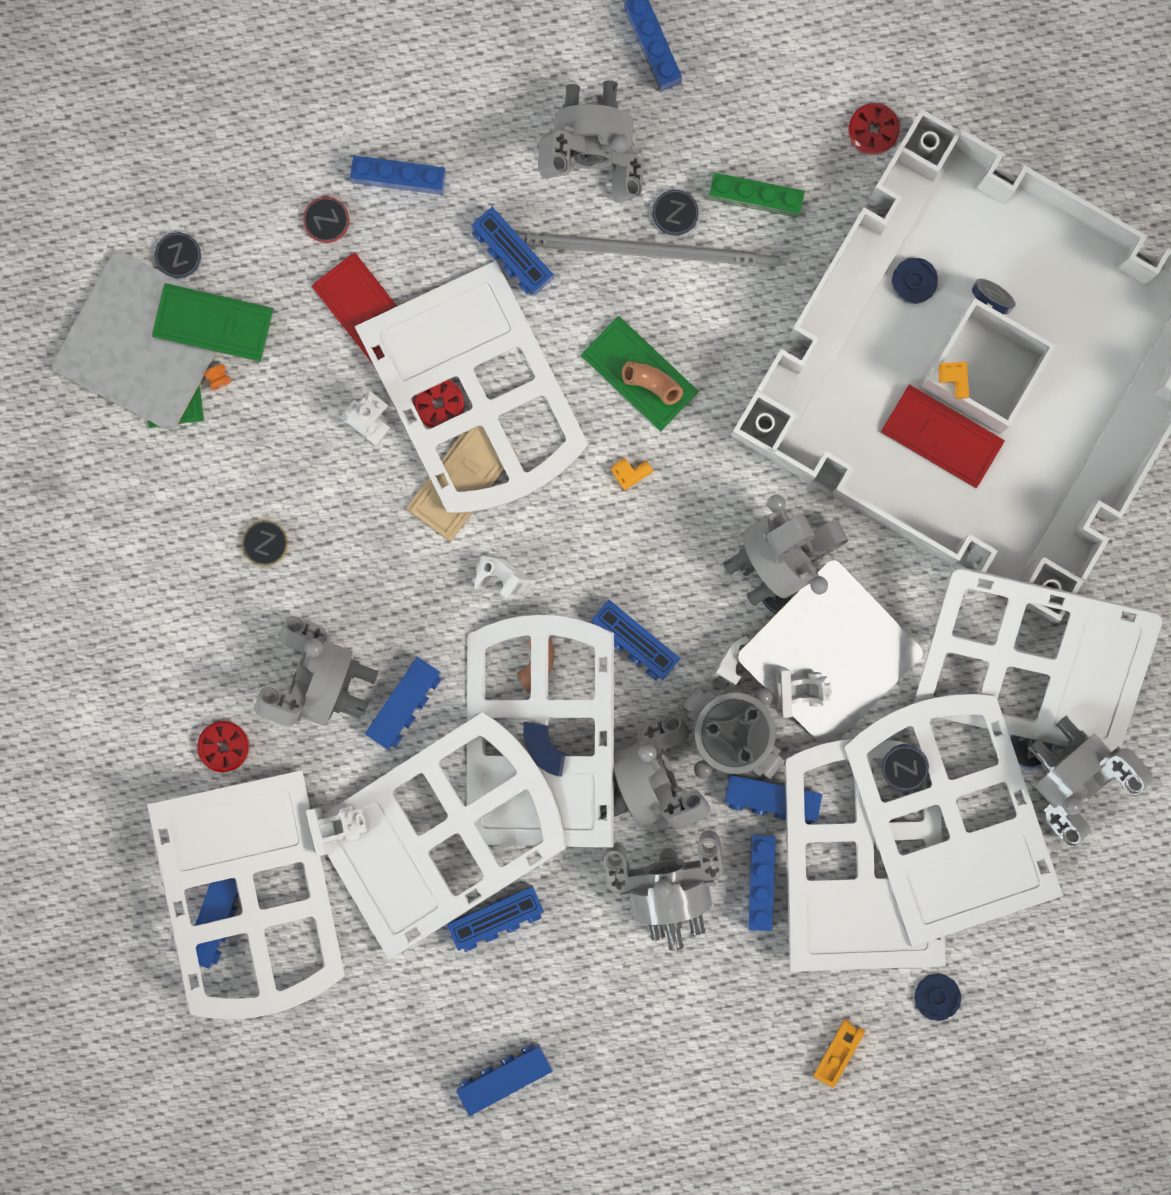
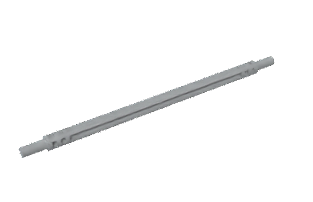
M527 232V235L518 234L531 247L756 266V264L779 266L780 256L757 255V252L530 232Z

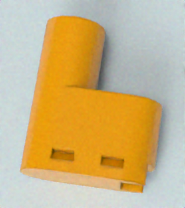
M967 362L940 363L938 368L939 383H954L955 399L969 398Z
M625 457L614 463L613 467L610 468L624 491L654 472L646 460L632 469Z

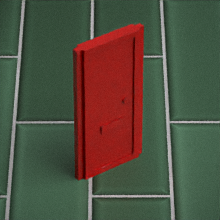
M354 252L316 281L312 288L371 361L355 326L397 307V305ZM380 346L372 348L378 360L385 357Z
M910 384L881 430V433L975 488L982 481L1005 442L1004 439Z

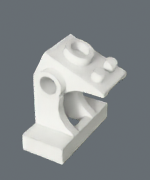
M371 391L359 403L353 400L340 416V419L376 447L391 429L378 419L388 405Z
M481 556L476 565L477 576L472 579V583L475 584L474 589L483 591L493 578L498 577L504 585L500 594L508 599L521 600L525 599L536 582L530 575L523 574L505 559Z
M745 636L733 643L727 649L707 681L726 693L736 686L741 678L736 674V665L739 662L738 653L751 639Z
M786 667L775 668L777 714L783 718L792 717V705L809 702L811 707H821L831 700L832 683H828V676H822L821 672H810L806 677L791 678V671ZM808 684V695L796 696V685Z
M353 806L339 809V815L328 818L323 817L321 808L306 811L317 857L332 854L330 842L346 838L347 842L360 839L361 833L367 832L361 809L353 810ZM341 820L343 833H336L335 821Z

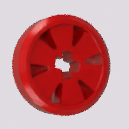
M869 103L858 108L852 115L848 127L849 138L852 144L859 151L868 155H879L887 152L897 141L900 132L899 120L894 111L880 103ZM870 124H873L874 126L878 125L880 127L878 129V134H876L875 132L870 133L868 131L870 129Z
M447 380L414 396L413 405L422 423L429 428H433L463 414L464 398L458 386L452 381ZM434 399H444V408L439 407L437 410L433 408L435 406L432 403Z
M218 721L210 724L202 731L198 739L197 750L201 761L209 769L217 772H230L239 768L246 761L250 750V743L246 732L239 725L230 721ZM226 740L229 751L221 753L218 743L220 741L224 743Z

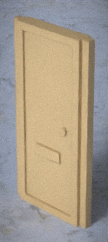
M482 426L461 434L442 459V463L458 492L490 488L504 471ZM443 473L436 476L442 489L448 486ZM430 477L406 508L450 542L472 514V512L447 513Z

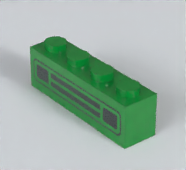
M714 173L708 200L799 218L805 191Z

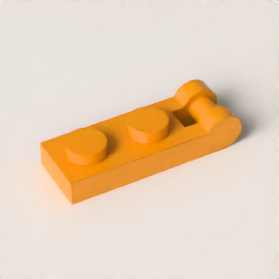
M844 1019L812 1076L834 1088L860 1043L865 1030L861 1027L856 1028L852 1026L850 1021ZM846 1033L853 1036L850 1043L843 1039Z

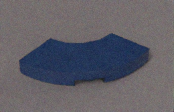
M524 721V741L530 756L541 769L549 774L561 777L566 753L558 750L552 744L549 737V726Z

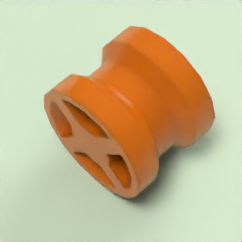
M224 364L217 365L204 372L205 378L210 381L209 387L211 391L218 390L232 382L231 377L227 376L225 372L226 367Z

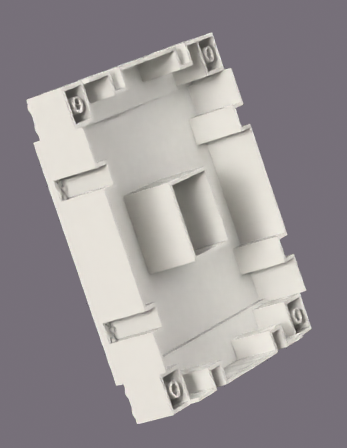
M921 109L870 197L871 200L889 209L885 219L866 208L862 209L789 335L791 339L809 349L802 360L783 349L779 351L733 430L731 437L955 568H967L1077 594L1109 541V538L1089 527L1094 517L1097 515L1109 523L1123 517L1171 433V249L1167 248L1157 258L1140 249L1147 235L1027 166H1024L1019 174L1014 177L997 167L1004 153L964 130L961 132ZM908 258L925 259L937 271V289L932 297L923 303H906L898 298L893 291L891 282L893 272L899 263ZM986 279L1001 286L1013 297L1016 306L1009 314H1001L994 310L992 305L988 303L986 305L977 300L972 293L975 281ZM967 362L969 398L955 399L954 383H939L938 368L940 363ZM909 384L1005 440L977 488L881 433L882 428ZM980 578L978 579L979 582H981L989 588L991 587V584L993 582ZM1050 595L1049 601L1062 604L1064 598ZM1028 603L1026 605L1027 609L1051 623L1060 622L1066 613V610L1035 603Z

